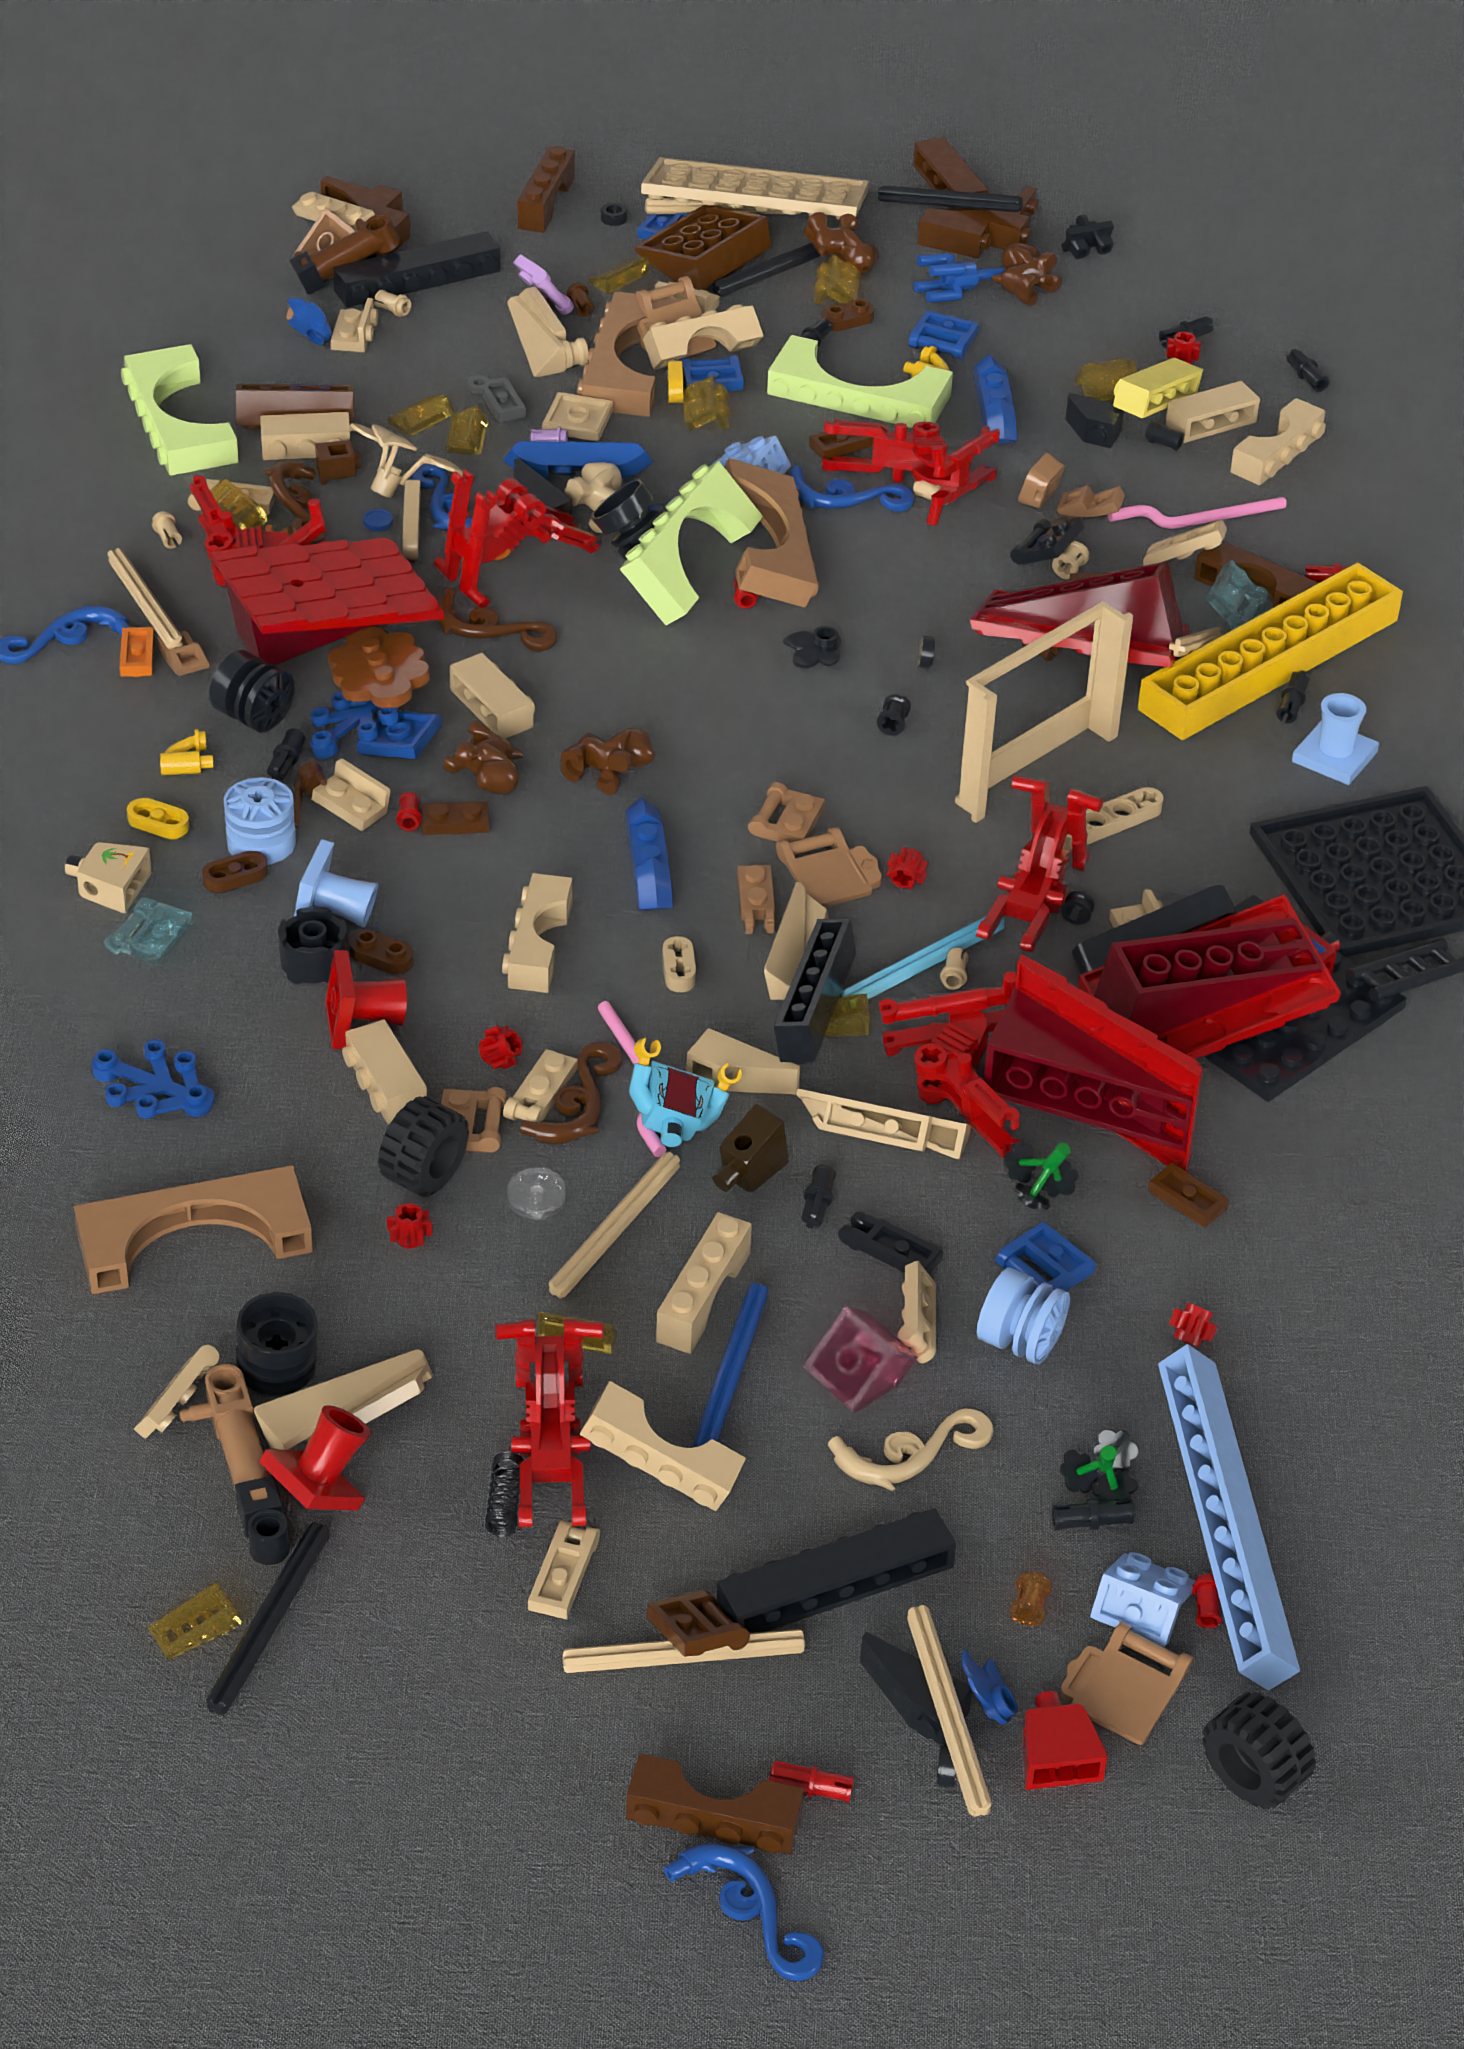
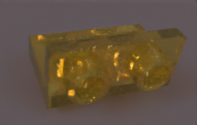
M835 255L827 263L822 262L815 274L818 278L813 288L815 292L814 303L819 306L827 295L841 304L857 299L861 271L857 270L852 263L844 262Z
M1117 358L1105 364H1085L1077 373L1074 381L1076 385L1082 384L1085 397L1104 401L1115 399L1114 388L1121 378L1138 371L1134 359L1123 360L1122 358Z
M713 375L700 382H693L686 389H683L684 420L690 431L714 419L717 420L723 430L729 428L728 416L731 415L727 405L729 394L726 387L722 383L718 384Z

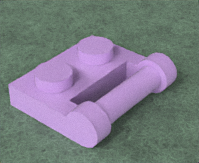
M520 254L513 262L521 271L518 274L519 277L528 285L536 286L545 300L549 299L555 303V307L561 315H567L572 312L574 308L573 302L554 286L549 274Z

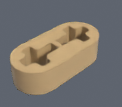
M681 936L666 939L662 947V963L666 987L674 992H687L695 986L696 965L692 942ZM675 952H680L682 957H676ZM676 972H682L683 976H678Z

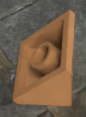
M325 207L295 253L297 251L302 253L307 251L310 256L356 232V230Z

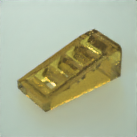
M225 477L210 490L221 511H230L232 513L234 524L239 529L247 528V530H250V527L257 529V526L262 527L267 522L268 517L262 507ZM229 491L230 494L219 503L218 500Z
M867 994L839 998L824 1036L869 1035L870 1012Z
M215 1582L147 1628L167 1659L170 1660L233 1630L243 1622L220 1586ZM218 1608L220 1612L212 1615L210 1611ZM203 1615L206 1621L199 1625L195 1618ZM188 1622L192 1630L185 1634L180 1625ZM171 1629L179 1638L173 1643L165 1634V1632Z

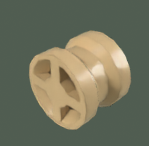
M583 337L577 338L575 342L561 341L565 346V369H571L573 365L583 367L585 363L589 364L588 347Z

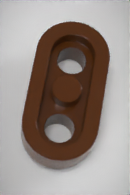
M855 299L852 302L831 305L822 311L821 319H828L829 323L833 325L832 331L847 330L871 323L874 318V306L865 299Z
M246 851L207 863L202 869L204 887L216 893H223L257 883L268 874L267 858L257 851Z
M372 930L359 931L350 938V954L354 960L390 974H403L413 967V949L405 942Z

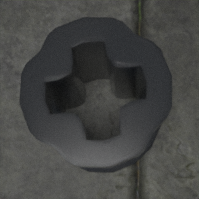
M891 694L885 698L883 704L884 711L877 718V726L884 734L895 736L904 730V718L908 717L911 709L910 701L906 697Z

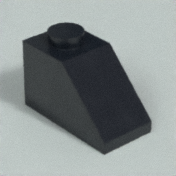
M1069 393L1065 420L1083 442L1111 449L1122 431L1124 410L1114 407L1112 403Z

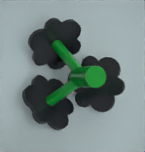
M1018 1142L1013 1143L1011 1151L1005 1154L1004 1165L1009 1169L1008 1175L1012 1180L1018 1179L1021 1183H1027L1032 1177V1171L1037 1166L1043 1167V1172L1039 1175L1033 1187L1025 1186L1018 1182L1015 1185L1014 1191L1019 1195V1201L1026 1207L1035 1210L1038 1206L1045 1210L1050 1208L1049 1200L1040 1194V1190H1047L1050 1197H1057L1059 1194L1067 1196L1075 1191L1076 1186L1074 1182L1077 1181L1079 1175L1075 1169H1071L1070 1162L1065 1160L1071 1151L1066 1143H1059L1047 1158H1033L1034 1148L1029 1143L1022 1145Z
M1112 1429L1103 1430L1098 1437L1099 1443L1094 1447V1454L1099 1459L1091 1462L1090 1457L1086 1453L1079 1454L1073 1449L1067 1451L1064 1454L1065 1463L1060 1465V1472L1065 1478L1067 1489L1071 1492L1079 1490L1082 1493L1090 1492L1091 1484L1098 1479L1096 1469H1100L1105 1474L1099 1477V1484L1093 1488V1494L1098 1497L1099 1502L1130 1498L1129 1494L1134 1493L1138 1489L1137 1481L1129 1478L1128 1473L1124 1471L1116 1475L1114 1474V1470L1117 1468L1127 1470L1131 1466V1460L1139 1453L1138 1445L1134 1441L1129 1440V1433L1125 1430H1119L1117 1433Z

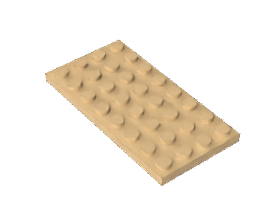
M659 157L642 182L641 194H648V197L652 199H663L664 196L675 197V200L678 202H690L691 199L702 200L701 203L704 205H717L718 202L728 203V206L731 208H744V205L755 206V210L771 211V208L781 209L782 213L791 215L798 214V211L807 212L809 216L816 212H823L825 215H834L839 220L842 215L847 213L853 214L855 217L857 216L868 193L869 181Z

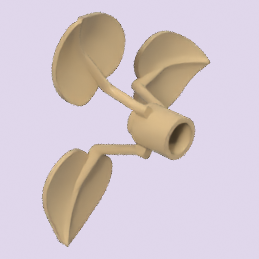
M351 423L348 431H357L377 441L382 447L380 465L370 489L387 498L392 499L398 484L404 486L405 480L422 464L436 465L452 472L456 471L462 476L463 471L452 462L427 453L403 476H400L402 470L392 465L399 446L414 451L417 450L416 446L402 436L394 434L390 430L376 424H372L371 429L361 424ZM389 446H391L392 450L388 458V461L386 462Z

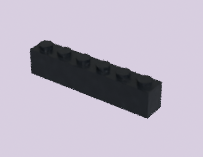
M486 231L334 266V291L347 308L364 304L367 298H373V301H377L375 300V295L379 290H385L398 296L500 272V247Z
M851 918L817 919L774 1024L780 1062L805 1064L814 1062L856 955Z
M936 1508L921 1513H912L906 1518L886 1525L880 1524L868 1531L850 1537L844 1536L832 1543L814 1549H805L796 1555L778 1561H769L749 1571L731 1574L725 1579L717 1581V1606L734 1623L742 1624L749 1633L767 1632L954 1568L956 1541Z

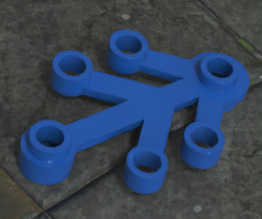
M342 692L333 694L331 701L336 712L329 713V710L325 707L313 709L310 712L312 725L323 727L330 723L342 722L330 731L322 730L313 734V739L310 742L313 756L318 759L334 756L338 752L337 740L359 723L360 725L357 727L361 741L367 742L378 737L376 723L373 722L372 713L378 709L380 723L386 726L393 725L399 721L397 707L381 708L375 706L371 700L351 702L342 696ZM361 705H363L362 707H357V708L349 709L350 707H355V706H361Z
M152 1039L144 1045L145 1058L151 1062L154 1074L120 1062L119 1056L109 1049L98 1051L92 1059L93 1076L97 1080L109 1082L122 1077L140 1084V1086L126 1088L121 1083H112L106 1087L105 1096L107 1104L113 1107H119L126 1102L135 1101L136 1113L141 1118L148 1119L156 1114L183 1109L189 1116L201 1117L208 1114L214 1105L215 1096L213 1090L208 1086L199 1084L195 1072L196 1057L194 1053L181 1051L175 1055V1070L182 1074L185 1086L172 1082L165 1061V1043L161 1040ZM164 1094L171 1096L170 1098L158 1101L154 1097Z

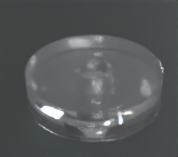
M546 1168L524 1169L516 1173L508 1183V1204L516 1214L527 1219L539 1220L552 1217L565 1205V1182L556 1172Z

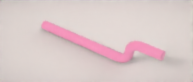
M1278 497L1177 517H1167L1151 506L1134 505L1120 508L1119 512L1108 514L1107 516L1110 522L1134 517H1147L1162 528L1177 529L1221 519L1225 520L1286 508V499Z
M608 1001L600 1003L598 1006L599 1013L632 1063H638L639 1058L634 1052L635 1040ZM640 1113L636 1123L638 1131L653 1155L661 1157L667 1149L661 1143L656 1131L644 1127Z

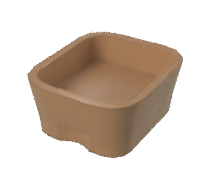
M1046 452L1026 476L1018 502L1040 509L1057 490L1065 465L1049 452Z

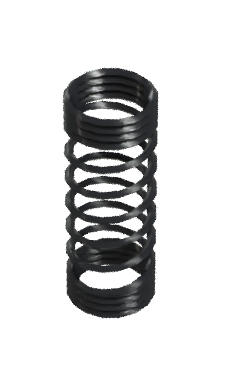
M511 1451L500 1452L494 1457L492 1481L490 1483L491 1489L489 1491L490 1498L488 1499L485 1521L486 1530L492 1535L500 1537L513 1534L517 1525L516 1513L518 1512L517 1504L519 1503L518 1496L520 1495V1463L524 1459L519 1454L512 1453ZM502 1461H511L518 1464L519 1467H500L498 1463ZM500 1479L509 1483L497 1484L495 1480ZM517 1481H518V1484H519V1485L516 1486V1485H514V1484H511V1482H517ZM501 1485H509L515 1488H504ZM496 1487H498V1488H500V1489H502V1490H507V1491L495 1492L494 1489H495ZM516 1489H517V1494H514V1493H512V1492H508V1491H513V1490H516ZM500 1494H511V1495H513V1496H512V1497H506V1496H502V1495H500ZM497 1495L505 1500L495 1501L493 1497ZM514 1498H516V1502H515V1503L512 1502V1501H510V1500H506V1499H514ZM498 1502H508L512 1505H503ZM496 1504L506 1508L494 1509L492 1505ZM515 1506V1511L507 1509L508 1507ZM496 1519H505V1520H508L509 1522H502V1521H498V1520H496ZM493 1520V1521H495V1522H497V1523H499V1524H511V1525H510V1526H506V1527H501V1526H496V1525L492 1524L490 1521Z

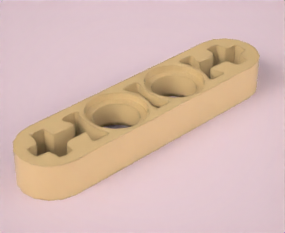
M405 480L403 556L407 560H419L420 480Z
M1145 787L1103 803L1100 812L1087 809V845L1159 816L1163 807V794L1157 789ZM1124 811L1129 813V815H1118L1114 812ZM1089 822H1099V823H1102L1103 825H1102V826H1093V825H1090V824H1088V823H1089ZM1067 834L1062 849L1072 850V835Z

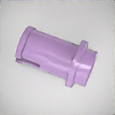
M557 427V430L531 429V441L568 442L567 430H562L561 427Z

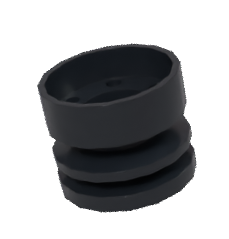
M641 479L633 480L615 491L597 507L591 517L603 534L608 535L616 532L611 540V544L615 548L619 547L618 553L624 560L627 559L625 556L627 552L641 543L639 538L647 530L654 528L652 522L664 510L660 504L648 507L654 495Z
M236 650L228 655L218 666L211 681L209 700L212 707L233 719H237L259 733L268 732L286 716L294 697L295 682L292 675L271 663H267L246 650Z
M282 1292L260 1294L243 1306L239 1311L236 1324V1367L242 1371L246 1385L249 1388L262 1394L278 1396L293 1393L307 1385L314 1376L317 1358L318 1320L314 1309L304 1299Z

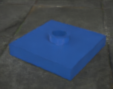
M398 711L399 721L388 726L382 725L378 716L374 721L377 726L378 737L367 742L359 740L356 744L358 754L416 759L442 726L441 716L438 714Z

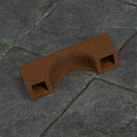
M562 146L548 147L517 200L518 229L545 232L552 219L557 190L567 192L575 179V150L565 149Z
M1224 541L1213 549H1203L1197 555L1194 580L1219 591L1231 587H1246L1257 590L1270 599L1273 608L1318 584L1311 579Z
M639 1753L627 1791L626 1819L634 1820L645 1826L657 1825L675 1829L687 1835L698 1834L716 1838L728 1844L739 1843L758 1847L770 1853L781 1852L791 1855L802 1816L804 1788L762 1780L746 1795L733 1799H715L697 1792L689 1785L682 1773L680 1762Z

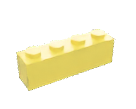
M1171 358L1123 377L1114 388L1115 399L1113 406L1140 418L1152 415L1168 408L1170 400L1197 393L1203 369L1177 358Z

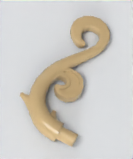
M963 1408L948 1416L925 1445L916 1435L909 1432L890 1434L885 1439L884 1455L888 1460L898 1463L895 1465L872 1463L871 1458L861 1457L853 1447H847L840 1436L833 1437L828 1442V1447L835 1455L834 1462L848 1476L856 1481L881 1486L893 1491L895 1487L892 1484L911 1479L922 1472L933 1461L954 1425L963 1423L972 1425L976 1430L974 1433L963 1434L955 1431L953 1441L964 1448L979 1449L991 1441L993 1424L989 1417L981 1411ZM904 1453L911 1456L907 1461L902 1462Z

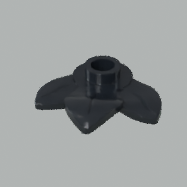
M820 626L813 633L799 631L783 639V644L796 650L793 656V665L796 667L810 668L819 662L825 666H832L841 657L839 650L841 638L838 635V631L830 626Z

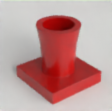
M334 950L325 997L332 1049L346 1047L345 1032L350 1030L352 1019L368 1021L385 1019L386 1023L403 1026L407 1008L405 979L353 981L349 952Z
M326 1405L321 1409L316 1427L304 1451L266 1449L259 1463L307 1509L358 1511L365 1497L341 1473L356 1451L370 1437L371 1432L368 1426L352 1413L336 1406Z

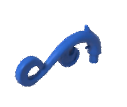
M422 464L411 475V480H420L421 488H433L435 485L434 479L425 477L434 475L440 478L430 499V511L433 519L436 521L433 527L448 530V515L451 510L454 493L445 494L448 485L447 471L436 465ZM466 518L465 526L467 528L471 527L472 518Z
M793 466L789 475L794 477L796 490L799 492V501L807 504L811 509H814V507L828 509L846 508L881 496V504L891 511H906L914 504L913 492L908 487L899 484L880 486L855 493L854 485L851 482L834 479L827 483L826 494L812 490L813 487L805 482V476L800 466ZM886 494L897 495L901 498L892 499L887 497Z
M83 605V608L70 611L50 623L30 647L29 640L23 636L10 635L0 639V661L7 664L23 663L37 654L54 637L60 643L66 645L81 643L88 636V630L84 623L91 622L107 625L121 636L122 628L131 627L129 626L128 619L118 610L104 606ZM16 647H24L27 649L19 652L10 651Z
M717 1843L699 1844L680 1852L677 1860L664 1867V1873L671 1882L687 1873L694 1875L701 1870L715 1873V1867L734 1871L743 1877L751 1886L753 1895L750 1897L742 1895L746 1889L745 1882L738 1880L730 1881L722 1886L719 1895L721 1910L727 1916L737 1921L749 1920L761 1914L767 1957L773 1969L781 1977L793 1981H802L813 1977L819 1972L823 1964L824 1950L821 1943L812 1935L803 1932H792L784 1937L783 1944L785 1946H795L803 1951L804 1957L800 1961L789 1962L779 1954L776 1898L764 1870L754 1859L748 1856L754 1852L752 1847H732Z

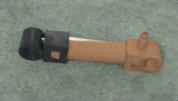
M221 1364L213 1367L205 1376L207 1403L193 1405L187 1409L180 1410V1420L186 1422L211 1418L216 1437L221 1440L236 1492L237 1509L245 1536L249 1538L250 1554L259 1564L275 1565L287 1558L290 1552L288 1520L283 1514V1504L274 1476H270V1472L259 1463L264 1453L254 1423L253 1405L244 1375L234 1365Z

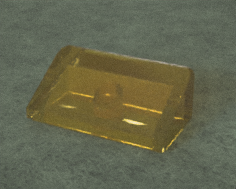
M648 257L628 259L590 278L589 283L609 294L648 274Z
M432 395L389 416L387 421L406 435L413 436L452 416L453 411L447 395Z
M477 405L453 415L446 445L448 453H482L488 420Z
M539 1311L537 1315L538 1336H563L564 1319L595 1321ZM604 1323L603 1338L583 1337V1349L611 1354L617 1337V1331L614 1326Z

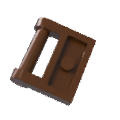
M707 1590L647 1603V1618L684 1657L698 1656L706 1651L729 1646L732 1650H740L749 1642L750 1634L747 1629L740 1623H734L717 1606L716 1598Z

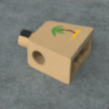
M98 842L94 844L86 858L70 855L65 864V873L77 877L79 894L82 898L121 913H126L152 874L149 848Z

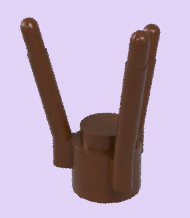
M315 760L299 768L297 774L299 781L293 784L295 790V828L299 827L302 793L305 792L312 795L313 789L320 784L325 786L327 784L323 769Z

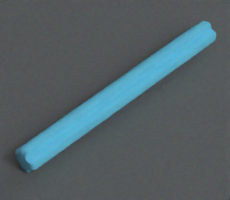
M985 917L843 989L841 992L842 1002L848 1008H853L946 959L949 950L953 948L965 950L984 940L983 938L976 937L980 922ZM1004 917L994 934L1004 929Z

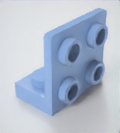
M776 435L768 438L759 436L745 444H740V442L733 443L724 450L725 454L714 462L719 461L724 467L728 458L782 474H785L791 466Z
M1135 1552L1123 1553L1103 1573L1090 1618L1115 1628L1120 1621H1123L1132 1626L1131 1631L1160 1646L1166 1647L1170 1641L1180 1606L1192 1594V1585L1196 1580L1188 1578L1189 1575L1181 1569L1167 1567L1165 1569L1152 1564L1151 1559L1143 1554Z

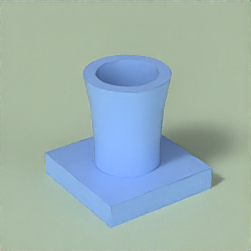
M1335 693L1326 696L1322 700V720L1294 750L1292 762L1350 785L1376 755L1379 742L1358 734L1360 724L1366 713V706L1363 701L1350 694Z
M321 839L300 882L294 916H296V910L300 908H328L331 910V913L364 928L371 915L379 884L330 873L329 868L334 843Z

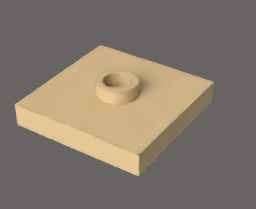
M557 392L542 423V430H557V427H561L562 430H567L568 437L599 442L612 414L613 401Z

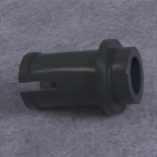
M1157 421L1156 423L1151 422L1148 425L1145 438L1149 439V443L1157 442L1178 451L1183 443L1184 433L1162 426V422Z

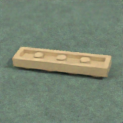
M308 192L302 195L300 201L292 206L297 216L315 222L326 207L356 231L355 222L357 219H362L366 222L375 215L373 210L315 192Z

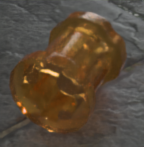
M1036 1572L1022 1573L1016 1580L1015 1585L1018 1594L1016 1601L1011 1604L1010 1616L1021 1625L1038 1626L1044 1622L1046 1612L1044 1602L1045 1598L1051 1593L1052 1584L1042 1574Z

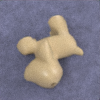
M588 463L582 468V477L579 476L568 480L564 494L572 499L573 506L586 504L595 511L604 500L621 488V472L613 463ZM590 519V528L596 533H601L602 531L599 529V527L595 524V522L592 519Z

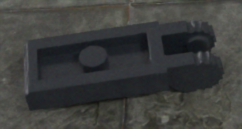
M857 1211L851 1217L852 1226L844 1225L837 1233L840 1241L846 1246L848 1245L849 1248L853 1250L860 1249L904 1273L905 1265L919 1261L927 1273L930 1274L943 1258L942 1249L883 1219L878 1220L861 1211Z

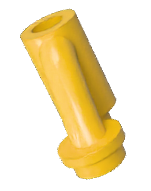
M925 346L921 352L920 361H917L915 364L907 361L903 368V372L911 374L912 378L919 374L925 366L950 370L947 363L936 354L937 349L934 346Z
M194 729L195 735L176 742L164 753H160L162 776L201 774V769L214 768L213 755L200 756V751L207 750L205 731Z

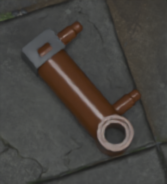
M381 213L370 217L366 222L362 219H357L355 222L356 232L310 256L307 251L304 253L297 251L294 254V258L289 261L306 293L309 295L324 287L323 280L333 275L334 266L360 261L376 252L387 253L395 249L400 242V238L390 217L387 214Z

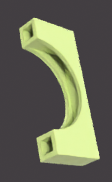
M795 335L789 337L768 370V395L888 423H905L910 428H913V425L918 422L936 423L951 397L953 379L952 371L925 366L915 377L894 385L874 387L850 384L829 375L820 367L817 362L818 341Z
M192 344L124 356L125 368H121L123 384L128 385L130 399L135 401L138 417L142 416L143 427L146 433L149 432L152 448H157L160 465H165L170 476L239 463L237 438L229 422L219 424L191 423L176 419L159 408L162 401L174 392L185 387L201 384L199 359Z
M719 461L709 467L704 464L693 472L692 477L694 479L688 481L679 489L681 495L675 497L666 505L668 511L659 515L652 522L654 528L647 530L639 538L641 543L627 552L625 555L627 561L620 568L622 573L665 625L686 615L699 599L685 575L679 556L678 535L684 518L697 519L709 524L719 531L730 543L751 533L763 518V515Z

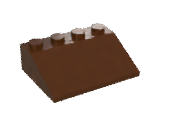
M702 205L634 248L637 254L674 282H678L679 278L688 276L692 281L694 289L707 290L714 281L726 277L727 274L735 269L742 268L749 260L759 257L762 252L771 247L767 216L714 205Z

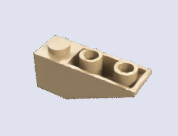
M710 1028L703 1033L687 1052L686 1072L714 1080V1087L716 1088L719 1084L717 1072L723 1065L729 1063L725 1069V1076L731 1080L734 1079L736 1071L740 1068L742 1071L741 1078L735 1084L729 1086L728 1092L796 1095L797 1088L799 1089V1065L791 1062H780L779 1057Z

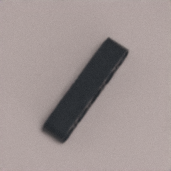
M1215 885L1085 940L1074 947L1072 956L1080 973L1084 974L1105 965L1112 943L1183 934L1238 912L1225 887Z

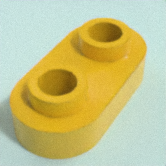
M150 798L135 799L128 804L126 809L128 823L132 827L167 839H178L187 834L190 828L189 816L185 810Z

